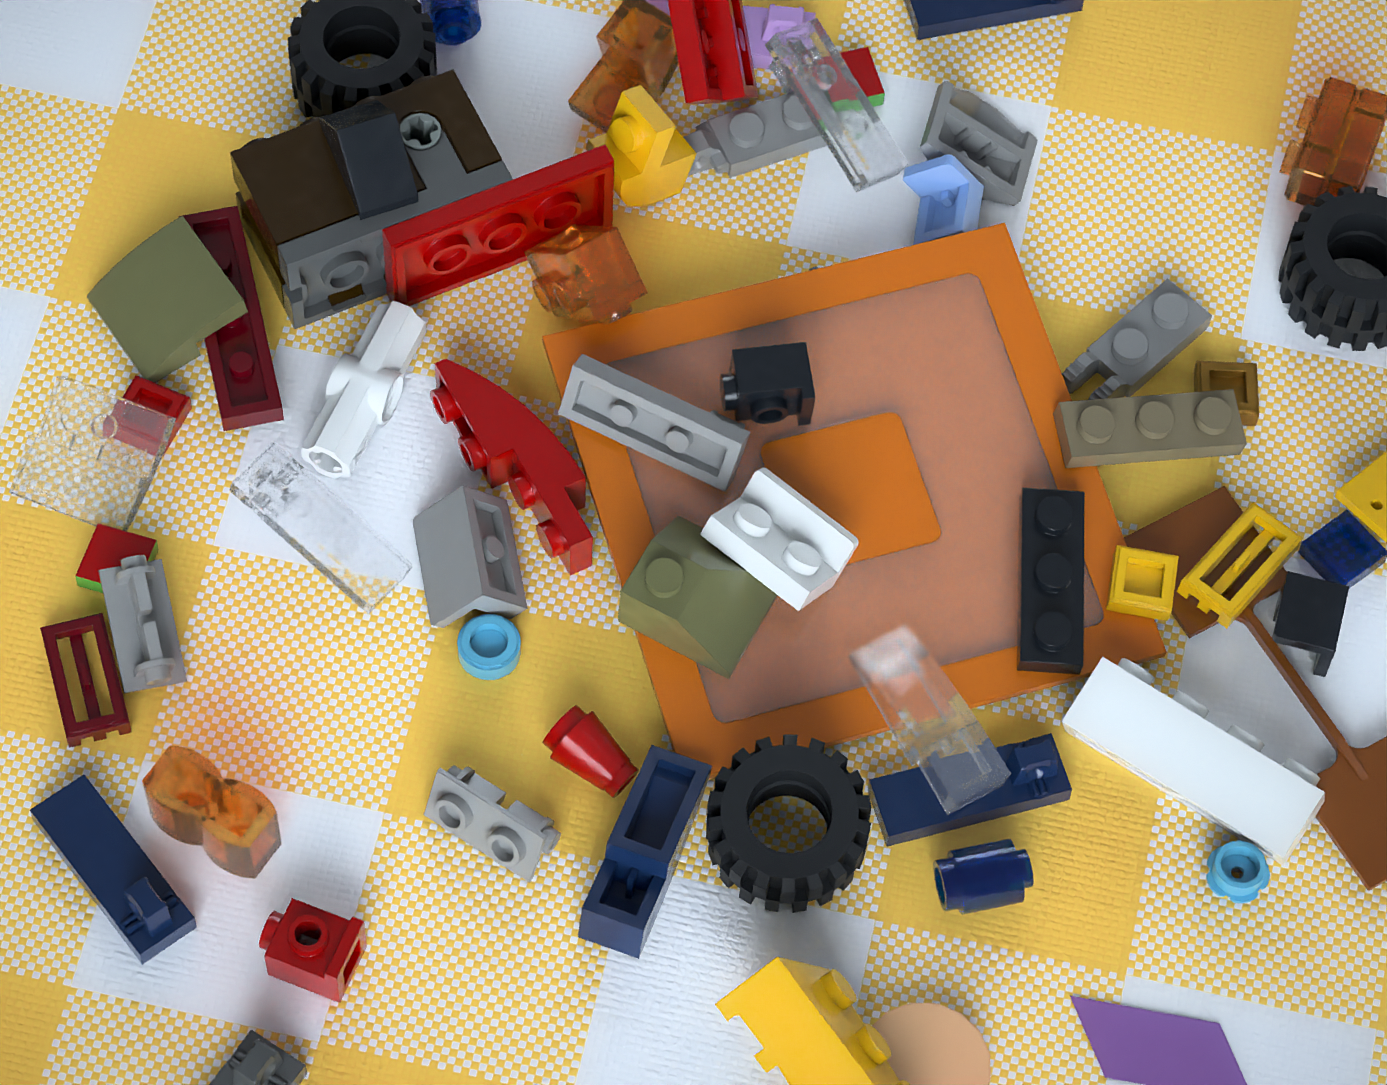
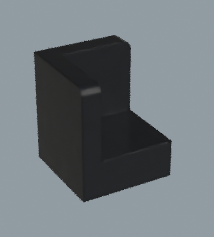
M1288 571L1276 603L1273 616L1275 626L1272 639L1279 644L1317 653L1313 675L1326 677L1336 652L1350 586Z

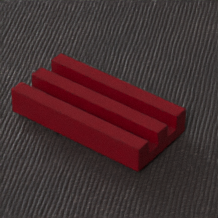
M103 613L40 627L69 748L82 745L80 739L92 736L94 742L107 739L106 733L118 730L119 736L132 733ZM94 631L114 711L113 714L101 716L81 635ZM69 637L89 718V720L77 723L57 644L58 639Z

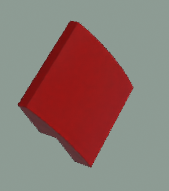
M668 0L686 104L724 103L759 98L742 0Z

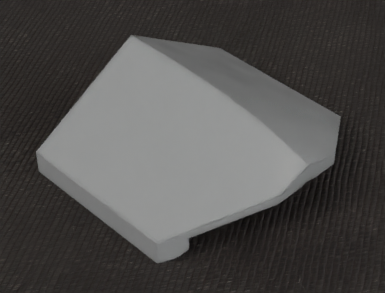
M944 81L937 87L920 149L927 160L947 154L953 155L984 186L982 199L1015 206L1021 202L1038 140L1029 131L1023 134L997 108L983 101L970 91L954 88V84Z

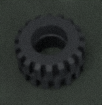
M308 0L301 7V17H294L291 23V37H288V53L294 99H298L299 110L305 118L330 115L353 107L364 98L371 96L380 97L409 86L418 78L437 75L436 35L433 33V22L428 13H422L421 3L417 0H319L318 2ZM359 54H373L387 59V61L380 65L362 69L340 64L344 59Z
M1352 186L1341 187L1337 197H1334L1327 191L1317 196L1314 206L1307 204L1300 212L1298 221L1294 222L1279 269L1278 281L1282 283L1279 291L1282 303L1291 304L1288 315L1294 323L1304 321L1307 324L1304 332L1312 338L1316 339L1321 334L1329 338L1327 345L1338 349L1341 342L1351 344L1352 351H1365L1368 343L1372 342L1377 349L1387 346V197L1377 195L1378 188L1365 186L1363 193H1355ZM1341 258L1362 260L1374 266L1384 277L1378 279L1355 277L1343 271L1333 260Z
M784 734L782 745L772 746L770 737H766L756 741L755 751L750 754L743 747L732 756V766L729 769L721 768L715 778V789L710 791L706 839L709 842L708 854L712 865L718 864L720 867L719 878L728 888L734 884L740 888L739 898L749 904H752L755 897L764 900V910L778 912L779 904H792V913L807 911L808 902L815 899L819 906L826 904L833 899L834 890L840 888L844 891L853 881L854 871L856 868L860 869L865 857L871 822H869L871 803L869 795H863L862 792L864 780L858 770L851 773L848 772L846 769L847 757L838 750L831 757L824 754L825 742L811 738L809 747L797 745L798 735ZM778 796H794L808 801L819 810L826 822L827 831L822 840L815 846L802 852L783 853L765 846L756 838L749 826L750 815L761 803Z

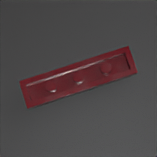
M238 205L183 215L241 295L248 310L244 315L204 338L223 432L284 420L283 407Z

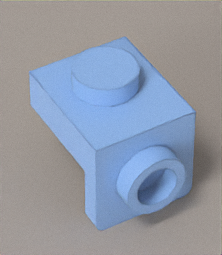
M947 154L904 169L903 181L920 197L913 245L978 229L984 186L953 155Z

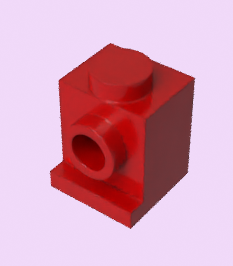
M292 898L284 914L273 911L269 915L260 936L259 947L266 950L264 957L268 975L340 1003L367 948L364 921L353 916L348 920ZM302 934L318 940L312 945H302L298 942Z

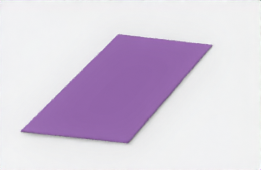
M1070 996L1105 1078L1143 1085H1247L1220 1023Z

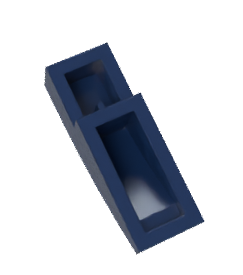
M651 745L607 841L605 858L582 906L578 931L579 938L638 959L640 958L689 836L711 774L712 765Z

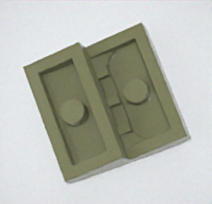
M183 216L157 231L128 253L87 295L89 303L141 377L154 383L199 357L200 352L196 345L197 342L248 312L241 295Z

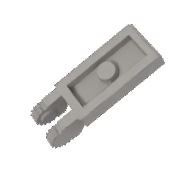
M1167 278L1066 368L1062 375L1069 394L1079 389L1093 375L1098 373L1106 381L1090 395L1088 400L1131 397L1207 330L1212 315Z

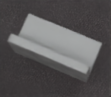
M462 485L414 517L413 528L431 625L444 628L473 609L500 615L507 619H512L528 609L506 499Z

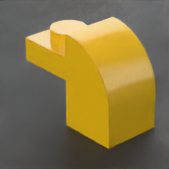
M641 85L622 91L607 133L588 139L586 151L606 144L614 159V191L625 204L632 207L647 206L681 193L697 154L675 128L676 125Z

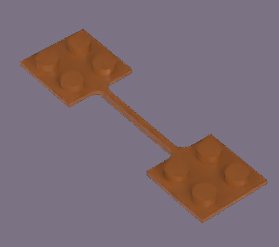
M1225 486L1124 537L1127 547L1179 556L1171 614L1189 639L1218 624L1219 615L1216 612L1210 610L1206 614L1197 607L1199 602L1197 598L1190 595L1186 599L1177 590L1181 580L1243 513ZM1254 526L1204 579L1203 582L1212 587L1259 535ZM1269 546L1266 547L1223 595L1224 598L1230 601L1273 553ZM1282 567L1235 620L1243 623L1249 629L1336 752L1335 763L1316 774L1320 778L1316 787L1325 792V802L1315 817L1363 885L1370 891L1387 881V736L1365 748L1349 746L1281 649L1273 641L1263 624L1253 613L1257 603L1281 591L1287 574L1285 568Z

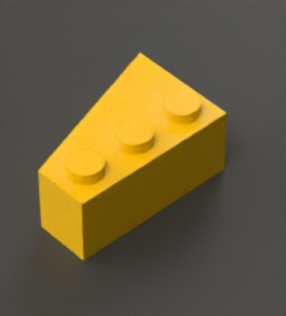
M777 956L715 1003L727 1021L734 1016L742 1018L763 1046V1049L754 1055L755 1059L766 1073L778 1066L789 1085H911L906 1080L899 1081L887 1061L892 1056L887 1042L872 1025H864L852 1006L857 1001L854 990L844 976L835 969L830 970Z

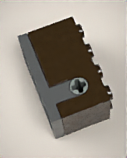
M454 69L436 76L418 78L409 86L380 97L371 96L364 98L353 106L356 107L378 100L395 112L418 193L419 202L360 220L320 126V117L310 118L298 127L275 136L254 139L242 148L230 152L233 179L239 189V192L235 194L242 226L283 308H285V312L294 330L387 294L382 229L513 180Z

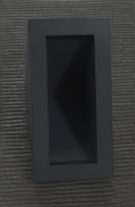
M378 100L319 118L322 131L360 220L419 202L414 178L394 111Z

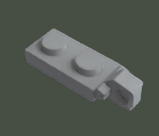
M814 84L708 119V121L696 126L695 132L683 136L697 153L688 176L713 168L716 174L727 172L729 178L834 144L838 139L839 129Z

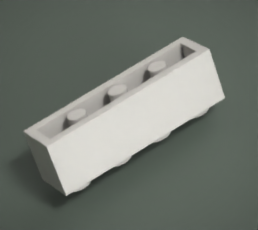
M1102 657L1061 721L1065 732L1240 840L1255 845L1263 854L1284 866L1325 802V792L1316 787L1320 778L1314 772L1292 759L1287 758L1283 766L1263 755L1260 752L1265 746L1264 743L1244 729L1232 724L1226 732L1205 719L1209 710L1190 696L1176 691L1174 696L1170 698L1150 685L1155 678L1134 662L1122 658L1118 665Z

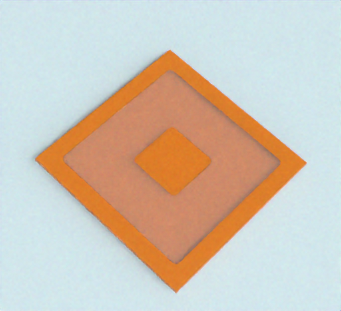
M1005 223L542 336V343L561 402L572 366L584 354L709 413L712 410H716L719 414L734 421V410H723L719 381L720 374L729 373L732 350L806 342L816 397L811 424L798 426L797 415H788L785 419L771 424L755 423L752 419L736 421L744 423L745 429L750 431V435L735 478L726 492L567 418L621 589L650 541L677 516H681L704 528L711 515L741 497L753 474L761 468L770 470L852 533L859 541L857 548L833 587L798 611L780 596H777L729 679L634 630L673 752L712 765L709 779L716 777L722 767L729 769L732 766V756L743 747L750 754L755 751L756 741L766 737H770L772 746L782 745L784 734L798 735V746L809 747L811 738L825 742L824 748L1088 678L1102 657L1118 665L1122 658H1126L1135 664H1140L1165 657L1167 652L1153 618L1106 610L1113 553L1117 545L1126 547L1127 545L1097 466L1065 468L1053 412L1059 402L1072 401ZM1022 487L1085 492L1084 654L1080 675L1017 671L1019 497Z

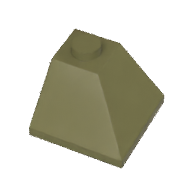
M677 516L650 541L621 589L618 622L729 679L778 595L700 535L703 530L702 527L681 516Z

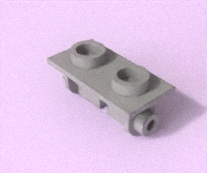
M135 555L122 559L120 561L121 566L99 570L124 694L187 682L162 559L147 561L145 555Z
M455 765L448 771L442 768L437 770L424 816L530 883L534 877L541 853L550 854L561 837V833L553 828L554 820L549 817L545 818L518 800L506 810L500 806L504 801L506 792L476 774L475 770L469 766L463 770Z

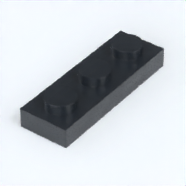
M1022 487L1019 497L1017 671L1080 675L1084 654L1085 492Z

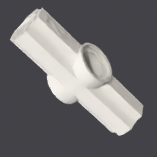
M392 301L389 304H379L375 312H373L352 355L344 353L335 364L325 393L326 403L301 447L302 459L309 462L317 472L335 479L339 476L350 477L377 425H386L393 416L402 394L404 374L427 333L426 321L420 318L411 307L396 301Z

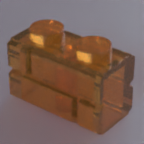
M1333 77L1325 79L1319 97L1307 94L1296 128L1306 131L1302 142L1290 140L1279 173L1290 176L1284 193L1287 200L1304 206L1307 204L1314 206L1317 196L1327 191L1334 197H1337L1341 187L1352 186L1355 193L1361 192L1387 119V95L1367 88L1359 90L1355 84Z

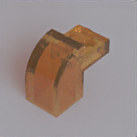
M624 0L596 36L602 57L568 100L571 111L605 133L608 131L622 91L641 85L653 100L657 102L668 86L678 65L671 17L646 0Z

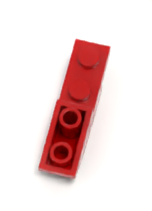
M448 359L435 363L436 388L430 391L431 400L441 421L444 424L453 422L461 437L458 438V446L468 468L472 472L480 469L491 489L508 482L518 506L522 510L531 508L539 524L536 525V530L545 552L551 559L559 556L570 576L592 566L593 536L578 510L585 508L586 477L569 451L535 414L500 386Z

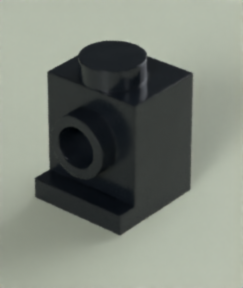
M806 342L732 350L729 373L720 374L719 380L721 402L724 411L734 410L735 421L752 420L759 424H771L779 422L787 416L797 415L798 426L811 424L816 397Z

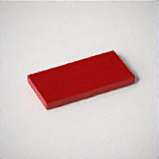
M606 144L382 229L386 291L390 302L396 301L412 306L610 229L613 226L614 159Z

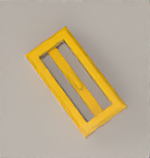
M1252 502L1181 580L1177 592L1186 599L1190 595L1199 600L1197 607L1206 614L1210 610L1216 612L1219 615L1217 622L1227 629L1298 550L1303 538L1259 505ZM1255 523L1264 528L1212 587L1203 582ZM1275 537L1282 541L1230 601L1223 597Z

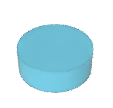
M496 614L479 615L466 622L459 632L457 640L458 658L464 670L473 677L482 680L500 679L511 673L519 663L521 656L520 634L515 625L507 618Z

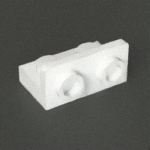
M761 468L756 471L741 497L711 515L700 533L702 537L798 611L833 587L859 544L857 537L767 468Z

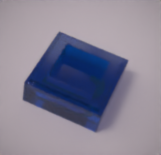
M1345 510L1302 541L1298 551L1324 580L1350 586L1349 589L1383 565L1387 559V550L1348 510Z

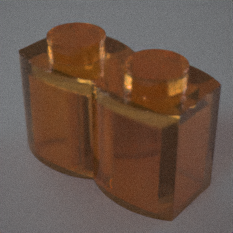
M169 745L142 780L149 813L156 825L167 835L180 842L202 846L208 857L228 873L243 878L255 879L282 844L277 811L272 802L257 788L245 782L222 778L216 766L194 750Z

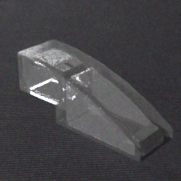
M905 625L849 654L850 661L911 766L916 763L918 764L947 815L1004 785L1011 773L992 741L949 678Z

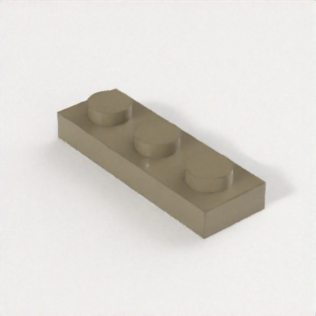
M1233 389L1059 402L1053 412L1065 468L1240 455L1247 445Z

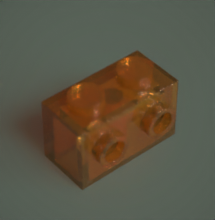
M573 225L524 252L536 276V279L532 281L534 293L542 307L547 312H553L556 317L578 319L579 323L598 321L600 325H607L631 313L633 308L630 303L648 293L617 227Z

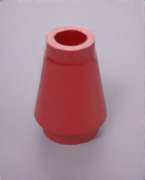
M578 705L573 706L559 719L542 742L552 751L550 759L600 790L607 792L613 799L629 785L639 772V769L630 762L629 757L594 711L586 714Z

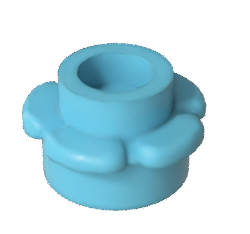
M1232 841L1212 851L1207 860L1210 872L1206 875V881L1210 889L1219 897L1228 896L1234 903H1248L1258 897V891L1265 889L1268 885L1270 871L1265 857L1255 845L1249 842ZM1239 869L1242 871L1243 876L1235 878L1232 876L1231 871Z

